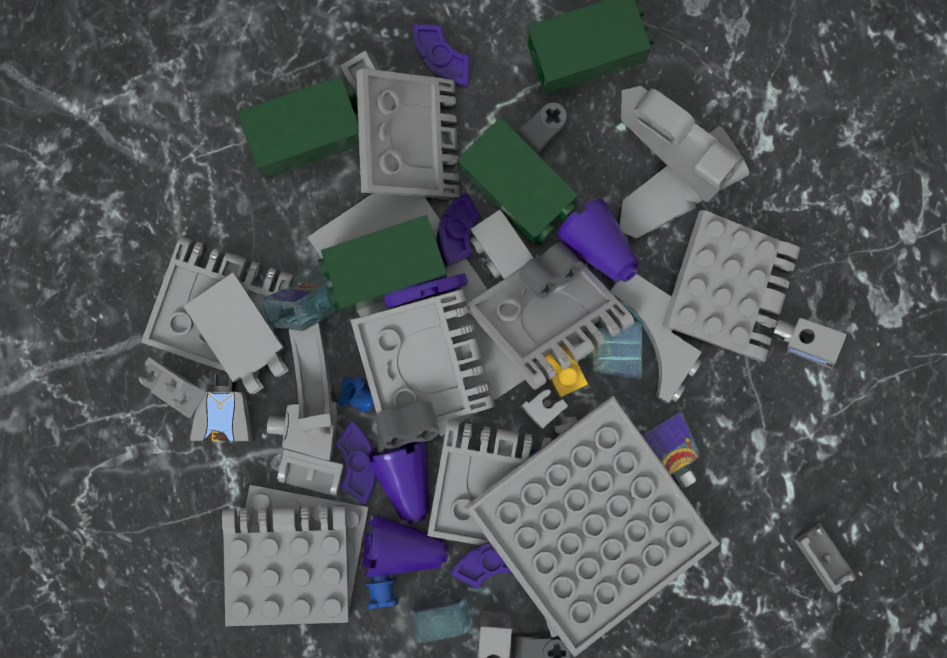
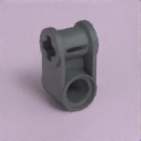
M548 103L532 119L524 123L516 133L539 154L564 127L567 117L566 111L558 103ZM547 113L551 115L559 114L558 124L554 121L550 124L547 123Z
M533 633L513 634V658H556L553 652H548V650H553L554 644H559L561 650H566L561 652L558 658H570L571 653L559 636L551 637V635Z

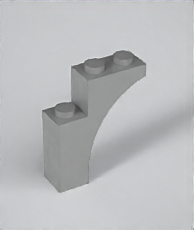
M637 274L627 282H616L610 292L636 317L653 344L659 375L655 398L665 404H668L671 399L676 402L685 389L682 382L687 374L693 376L702 361L698 357L702 352L671 333L673 329L662 326L671 300L670 295Z
M315 319L289 324L288 329L298 389V422L300 432H308L309 437L331 434L330 428L337 427L331 396L333 387L321 321Z

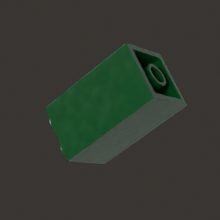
M604 0L528 25L526 43L544 96L644 64L654 42L650 29L643 26L641 17H644V12L640 0Z
M342 76L237 112L256 168L264 179L359 147L358 112L354 113L353 108L358 107V103L351 84H344Z
M501 117L457 159L458 171L497 211L501 209L510 224L532 246L537 241L541 244L544 243L554 233L553 230L556 228L554 224L558 220L564 223L575 212L574 209L577 207L575 202L578 194Z
M427 215L322 249L323 258L318 259L323 276L326 277V280H331L333 286L328 288L331 302L336 309L340 308L345 314L385 301L384 297L396 292L447 277V272Z

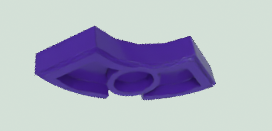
M413 23L415 46L424 64L439 78L451 79L455 81V85L468 87L470 55L459 53L449 46L443 35L442 25Z
M468 193L461 195L451 203L442 215L438 225L437 246L445 268L467 259L473 254L469 245V232L472 226L482 217Z
M465 273L434 280L384 297L385 303L389 308L398 307L467 286L468 280Z
M351 421L334 444L342 453L346 464L345 478L340 488L365 505L370 498L376 481V475L366 457V453L373 449L365 432L354 421Z
M490 542L471 549L459 559L451 570L450 575L478 589L485 579L494 574H512V572Z

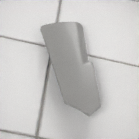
M642 86L622 90L621 121L705 202H709L736 173L744 158L695 124L694 118L687 111L655 89L647 91Z
M718 126L709 133L740 155L734 143L721 126ZM744 159L739 169L721 190L749 175ZM666 166L622 201L619 226L623 234L637 239L692 210L703 199L673 170Z

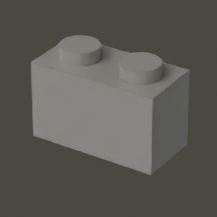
M501 209L470 229L473 237L469 241L478 254L484 252L490 261L486 266L495 279L501 277L502 280L506 279L520 270L529 260L533 259V256Z

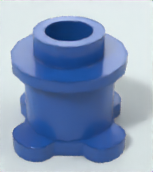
M345 377L342 380L341 395L338 398L340 406L346 407L350 404V406L356 407L362 412L369 411L374 406L368 382L364 383V380L360 377L355 379Z
M389 575L372 577L371 582L365 583L366 587H369L371 599L369 604H367L368 609L398 605L399 598H395L393 583L396 582L395 579H389Z

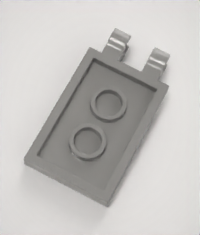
M232 272L183 306L232 382H236L241 378L250 394H256L264 388L255 372L268 364L275 377H281L289 371L278 354L285 347L236 273Z

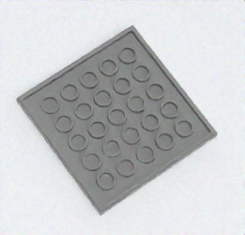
M614 396L607 398L464 506L574 657L720 544Z

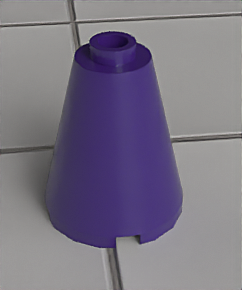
M594 199L585 203V211L581 214H578L576 211L573 212L562 224L558 231V236L561 238L559 241L566 244L572 252L615 282L631 280L638 272L636 268L639 262L611 209L603 199Z
M411 442L394 449L384 448L380 452L375 447L366 453L367 460L399 518L407 520L408 524L423 521L425 514L430 511L426 442Z
M379 516L370 517L368 525L373 526L372 534H365L363 567L369 569L364 573V576L372 578L437 569L441 567L442 562H447L448 545L444 544L442 538L427 536V532Z

